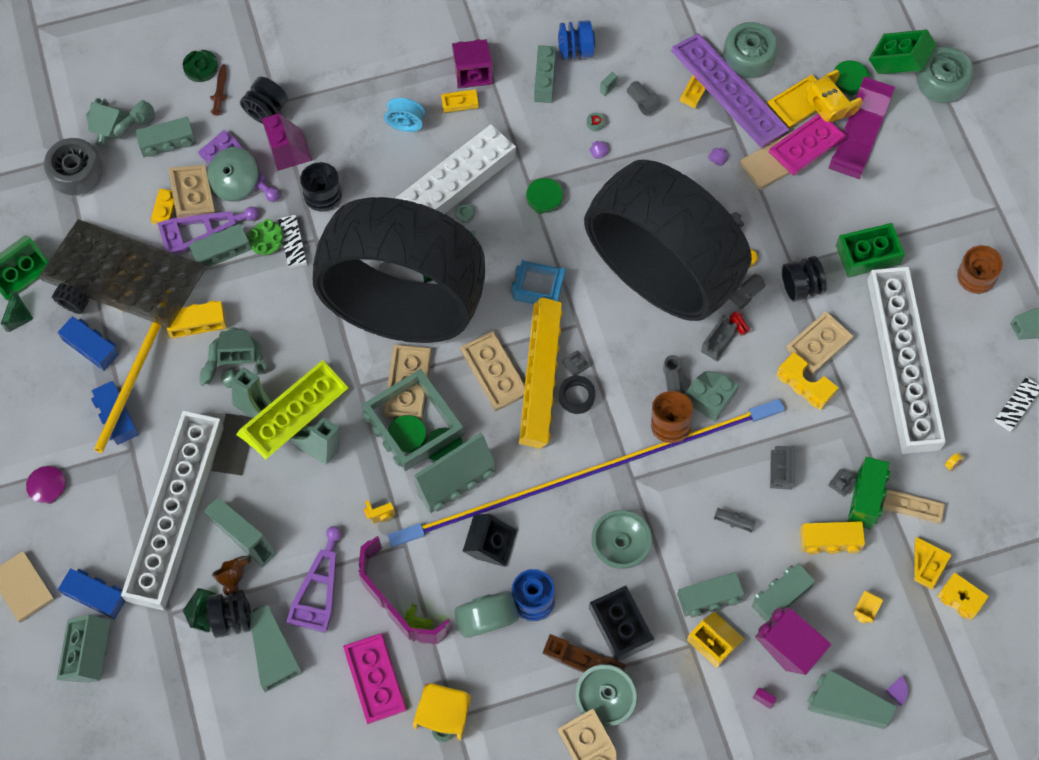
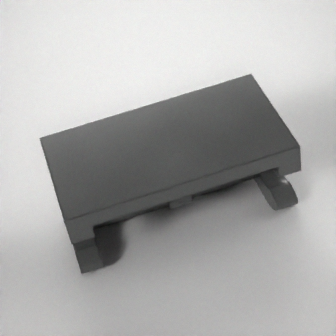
M724 315L706 338L701 349L703 354L715 361L719 360L737 334L736 323L730 325L727 322L728 317Z
M775 446V450H771L770 488L792 490L795 483V446Z

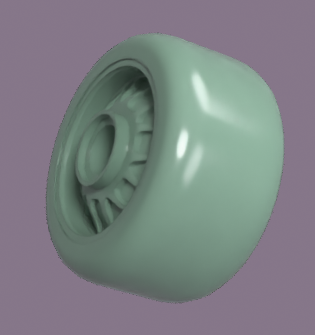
M756 22L741 23L728 33L724 44L723 58L741 77L756 78L762 76L774 65L778 51L776 36L763 24Z
M939 47L933 50L922 71H917L916 81L920 91L928 99L938 103H951L965 95L972 82L974 69L971 60L962 51L952 47Z
M509 591L475 598L471 602L457 606L454 611L459 631L464 638L494 631L514 624L519 620L514 597Z

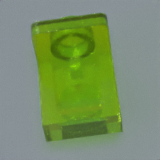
M412 604L411 609H407L405 621H408V625L415 629L433 630L434 621L417 617V604Z

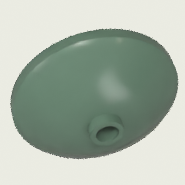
M230 147L218 152L210 161L207 169L210 190L217 197L225 201H238L247 197L254 190L259 179V167L254 156L238 147ZM230 168V172L226 174V170Z
M616 510L605 514L597 521L592 531V547L595 554L603 563L613 568L627 569L638 565L647 557L651 548L652 536L649 526L639 515L630 511ZM618 541H623V542H624V545H623V546H619V545L617 544V542H618Z
M599 664L587 669L581 675L576 685L575 699L582 714L594 709L603 726H614L624 722L634 711L637 703V689L630 675L623 669L611 664ZM605 689H611L612 693H606Z

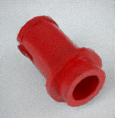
M736 311L729 316L730 323H736V329L740 336L745 335L744 332L748 333L751 329L743 319V314Z

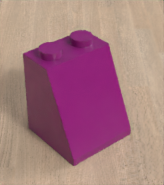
M487 39L452 43L458 89L493 85L492 61Z
M281 114L262 118L277 171L312 161L302 129Z
M777 608L771 614L772 617L769 621L760 626L755 638L785 671L807 675L832 644L792 609Z

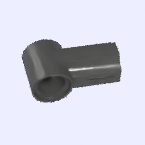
M634 81L627 88V93L638 104L640 111L645 116H648L662 105L660 98L655 93H650L639 81Z
M754 274L737 288L730 300L739 309H743L752 300V297L765 288L766 284L760 275Z
M670 355L665 359L663 366L667 391H678L684 394L681 360L675 355ZM674 364L677 368L670 369L667 365Z

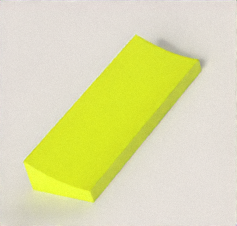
M322 360L244 425L236 435L252 446L266 460L340 397L348 387Z

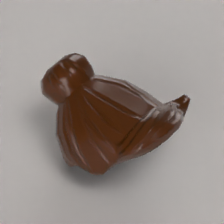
M240 556L233 560L225 561L220 569L212 573L214 579L223 586L224 595L229 596L231 591L235 595L239 590L238 583L243 577L246 565L251 562V556Z

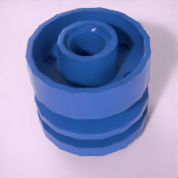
M590 20L578 21L577 29L575 30L572 22L568 23V30H566L564 22L560 23L558 44L563 60H568V52H570L571 59H575L576 51H579L582 59L593 58L595 35Z
M529 569L521 572L515 578L512 584V595L519 616L528 621H540L548 617L555 606V589L551 577L541 570Z

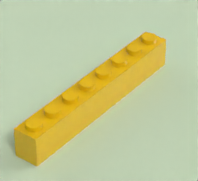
M543 297L539 298L533 305L519 444L538 449L548 444L551 437L549 426L552 422L551 407L554 404V397L552 396L556 385L554 376L558 367L556 356L560 347L558 338L561 334V327L559 326L563 316L561 302Z

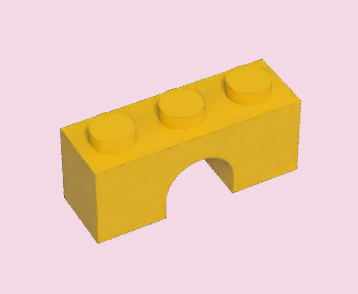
M793 352L779 366L776 375L781 382L790 385L796 394L805 397L811 406L822 410L835 396L839 387L825 376L817 382L807 381L803 373L806 371L808 363Z

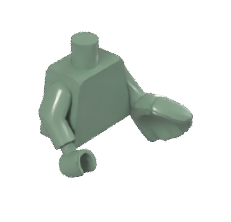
M96 98L95 103L91 102L90 110L86 114L88 130L98 134L96 145L106 147L108 137L119 139L120 135L133 123L138 125L151 123L155 111L153 106L145 100H141L129 113L109 107L106 99L101 101L100 98Z
M230 327L227 331H221L219 338H216L209 345L208 361L200 372V385L204 386L213 380L217 364H243L256 361L254 373L258 375V368H262L263 374H265L266 364L262 362L263 355L260 343L253 337H250L246 330Z

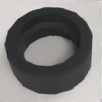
M576 375L570 376L562 382L559 389V402L563 409L569 413L581 414L593 406L595 388L589 379ZM575 385L582 386L588 391V399L582 404H573L566 398L567 389Z

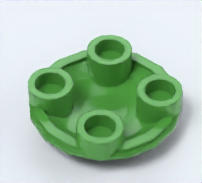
M266 219L250 230L247 237L249 238L250 247L255 253L269 255L281 247L284 233L277 223Z

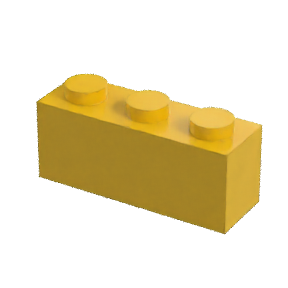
M213 300L205 304H191L188 307H174L164 311L170 339L227 329L221 301Z
M863 522L802 523L799 529L802 552H808L810 555L819 554L820 552L837 554L840 551H847L853 554L860 552L865 546Z

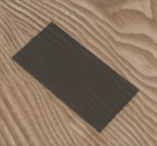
M226 413L223 423L224 429L217 447L212 471L243 475L250 445L236 434L253 419L252 417Z

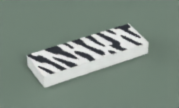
M296 215L278 218L279 226L284 233L283 245L289 269L306 266L307 262Z
M1026 377L994 421L1011 432L1038 395L1039 385Z

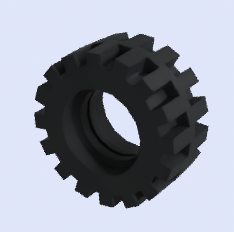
M60 283L52 295V299L58 305L77 314H82L89 302V298L85 294L65 283Z

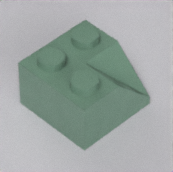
M705 371L694 380L685 392V395L691 400L693 408L716 422L736 395L739 384L724 374Z

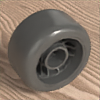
M67 138L58 141L51 146L44 158V170L50 183L57 191L66 195L85 194L96 187L102 177L103 166L96 149L92 144L80 138Z

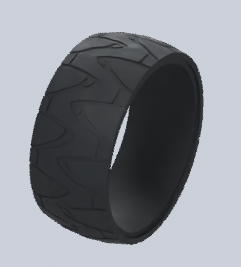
M636 160L619 170L596 194L584 216V226L590 238L589 240L609 268L627 286L649 303L670 315L684 320L701 321L717 311L735 293L751 265L752 254L749 243L737 222L722 204L688 176L657 161Z
M362 198L341 206L327 223L315 253L312 278L313 288L318 298L330 311L364 331L404 342H441L452 339L462 333L475 314L482 296L485 280V255L479 241L467 228L438 210L397 198ZM360 259L384 261L407 267L429 277L438 284L417 283L396 278L376 270Z

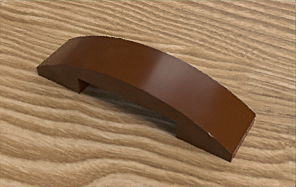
M552 634L549 635L542 653L582 673L592 666L599 664H611L623 670L626 667L624 663L609 657H601L571 645L569 641Z

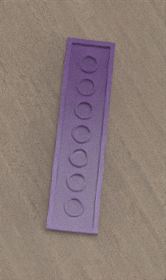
M699 33L672 47L671 52L761 148L788 134L790 129Z

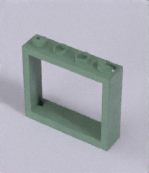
M419 369L362 404V415L367 423L371 422L375 435L377 437L381 436L384 441L382 442L387 452H392L395 464L399 467L401 466L404 471L409 470L464 435L463 426L422 369ZM418 383L450 430L405 457L373 410Z

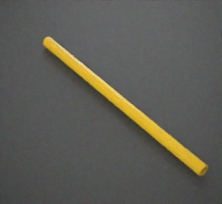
M167 290L98 438L94 450L98 453H103L165 319L164 311L169 310L176 294L171 290Z

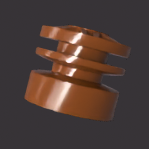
M984 245L974 246L969 249L958 268L957 278L959 284L968 292L975 294L986 293L991 290L1002 271L1003 261L1001 255L995 249Z
M667 391L654 399L652 403L651 430L657 439L665 443H677L686 439L690 434L693 404L685 394L678 391Z

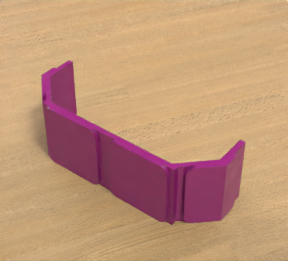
M864 76L856 99L860 97L863 103L860 109L848 118L843 131L846 137L838 143L828 169L860 180L893 95L894 86Z
M378 536L368 540L360 548V569L358 572L362 585L377 603L387 610L389 617L409 640L413 642L418 640L420 643L430 644L440 643L452 630L449 619L444 621L435 630L411 628L366 576L368 560L382 549Z

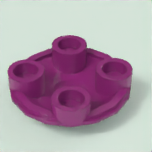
M43 466L34 470L29 475L26 482V491L34 501L52 504L63 493L66 478L56 467Z

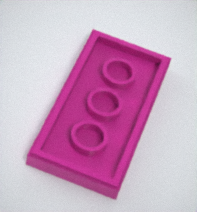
M817 114L771 147L769 153L794 176L843 141L846 135L832 122L824 121Z
M382 633L344 645L345 655L367 725L406 712V706Z

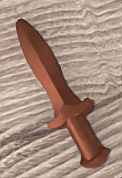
M225 64L221 66L218 74L216 92L214 96H210V99L214 101L213 109L211 110L214 116L222 113L220 111L221 101L227 99V96L223 94L227 73Z

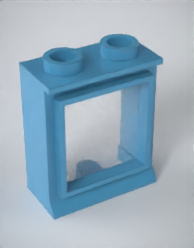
M522 259L520 266L517 265L516 282L513 281L511 286L513 300L534 304L539 298L543 297L558 301L559 294L562 291V282L565 280L566 268H556Z

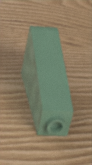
M219 497L204 510L209 519L262 568L277 554L261 532Z
M268 605L259 606L250 614L260 685L265 693L302 673Z

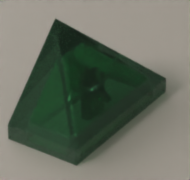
M14 290L1 321V325L6 332H11L33 320L21 297Z
M197 588L183 609L190 628L206 633L210 632L207 617L208 596L216 595V593Z

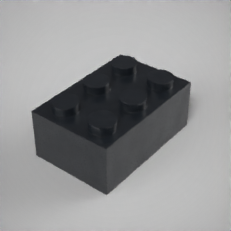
M626 585L590 602L589 610L616 661H621L653 645L654 638Z

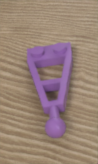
M223 130L199 150L198 154L209 164L212 158L221 150L230 147H242L233 136ZM230 168L226 170V174L230 172ZM259 170V179L254 190L256 191L260 188L265 193L268 201L276 202L280 198L279 190L265 184L266 179Z
M248 207L245 212L233 215L232 211L172 218L157 224L167 256L171 257L189 251V244L195 240L203 239L212 233L226 230L228 227L236 225L235 222L246 219L249 221L257 220L259 211L255 207ZM229 220V222L212 230L210 222ZM197 223L205 224L207 233L183 244L178 226Z
M331 526L327 529L326 537L328 542L325 550L320 549L291 604L286 621L288 625L327 633L332 615L337 556L333 549L336 541L342 536V531L339 527ZM324 558L330 560L328 577L316 574ZM312 581L327 585L325 610L300 605Z

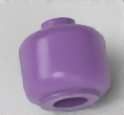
M604 141L592 143L593 146L589 151L595 159L608 155L609 148Z
M720 147V149L714 148L708 158L709 161L722 166L728 160L726 150Z

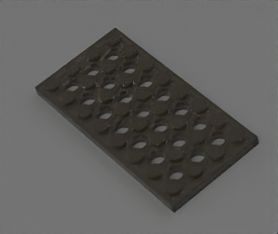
M77 219L39 277L41 281L58 286L60 283L68 284L81 291L90 299L170 328L205 272L206 266L205 264ZM83 239H89L88 242L81 243ZM105 244L103 248L96 249L98 245ZM115 250H121L120 253L112 255ZM74 253H79L77 257L71 258ZM130 256H136L135 259L130 261L128 260ZM91 258H94V259H95L94 262H91V263H89V264L87 263V261H88L89 259H91ZM152 261L151 265L144 266L146 262ZM111 264L110 268L102 269L104 265ZM70 267L68 271L61 272L63 268ZM168 267L167 271L160 272L161 268ZM127 270L125 274L118 275L120 271ZM80 273H86L84 277L77 278ZM185 273L183 277L176 278L177 274ZM137 276H143L141 280L134 281ZM102 279L99 283L93 284L94 280ZM153 282H159L157 286H150ZM111 285H117L115 289L109 290ZM171 287L175 288L173 292H166ZM127 291H134L131 295L125 296ZM145 296L150 297L147 301H141V299ZM161 302L166 303L164 307H157V305Z

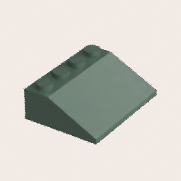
M480 432L414 475L417 494L430 513L440 511L447 502L457 500L464 491L474 489L478 482L483 479L487 480L494 475L496 471L495 462L484 435Z

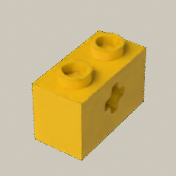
M955 572L937 595L944 605L953 607L961 617L970 620L976 616L989 597Z

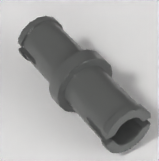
M719 507L714 515V520L724 522L732 528L737 527L752 533L755 525L754 520L739 516L737 512L725 511Z

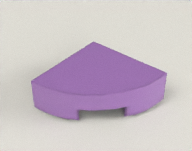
M902 676L886 690L900 706L904 704L908 695L907 684Z

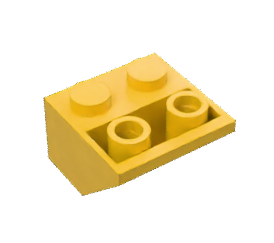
M715 611L704 618L687 638V641L716 668L744 640Z

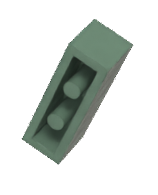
M538 45L534 102L552 103L556 46Z
M188 116L135 130L143 157H151L158 153L170 152L177 148L196 144Z
M241 224L232 225L226 230L212 233L206 238L197 239L189 244L199 271L251 250Z
M799 563L795 567L789 566L783 572L784 576L780 580L775 578L768 585L769 589L766 592L760 591L753 598L755 601L752 607L766 623L772 617L771 614L774 610L780 607L788 608L814 585L815 580Z
M736 572L680 588L677 592L684 616H691V618L700 616L706 610H710V612L717 611L726 604H729V606L737 605L744 596Z

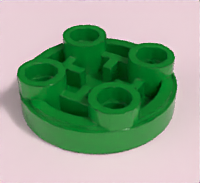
M843 61L834 69V71L838 70L840 73L835 85L840 91L850 96H854L859 92L864 76L869 78L867 69L857 61Z
M539 178L528 186L526 199L529 206L537 214L548 213L562 205L563 191L555 180Z
M403 415L394 419L388 428L389 434L403 454L412 453L424 446L427 436L426 428L419 418Z

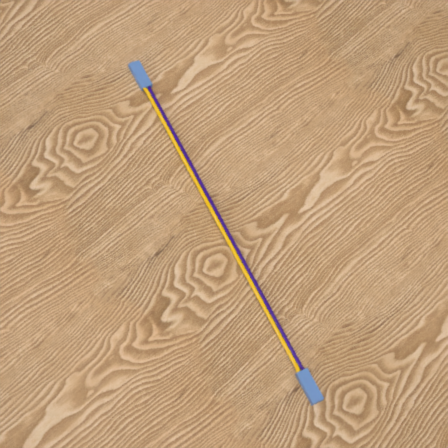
M777 399L751 408L746 414L691 432L681 442H662L426 525L419 523L387 535L393 548L425 537L424 534L429 531L473 517V515L496 509L749 420L756 422L784 412L785 409L781 400Z

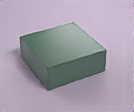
M613 71L600 83V93L604 96L617 86L618 75Z

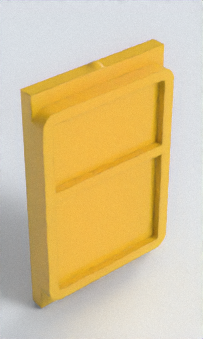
M812 74L767 101L768 106L788 128L795 127L817 113L807 100L806 88L814 81H817Z

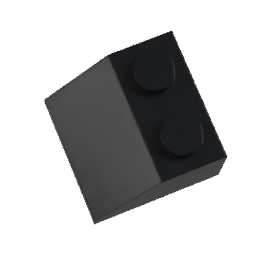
M491 514L473 515L462 552L477 560L506 567L517 530Z

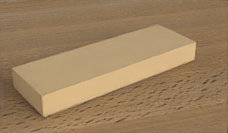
M887 489L882 506L884 510L940 524L945 504Z

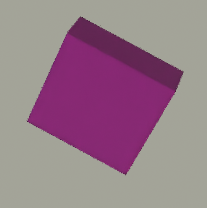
M759 687L753 696V699L771 709L777 699Z

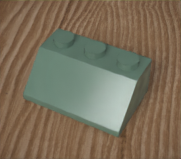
M85 615L67 621L57 680L85 683L100 681V677L103 674V659L107 651V637L110 633V620L93 615Z

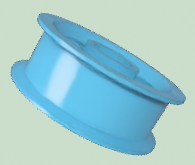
M394 98L388 101V111L384 114V120L389 126L405 132H416L422 128L423 123L421 119L424 118L426 112L419 103L406 98Z

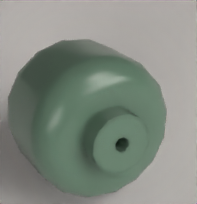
M230 368L222 372L221 381L223 385L227 388H232L231 380L239 371Z

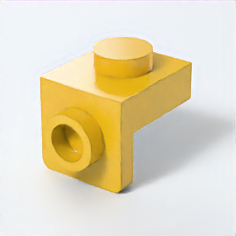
M369 500L365 501L366 508H363L367 520L371 518L373 524L380 521L387 522L392 519V516H395L391 502L372 510Z
M864 590L853 612L856 615V619L865 624L867 622L872 623L883 599Z

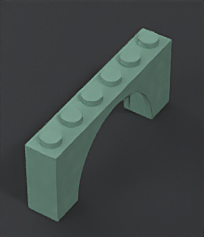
M245 367L231 380L233 406L250 417L254 418L272 403L261 386L259 376ZM323 417L316 426L306 425L288 441L327 465L338 452L339 427Z

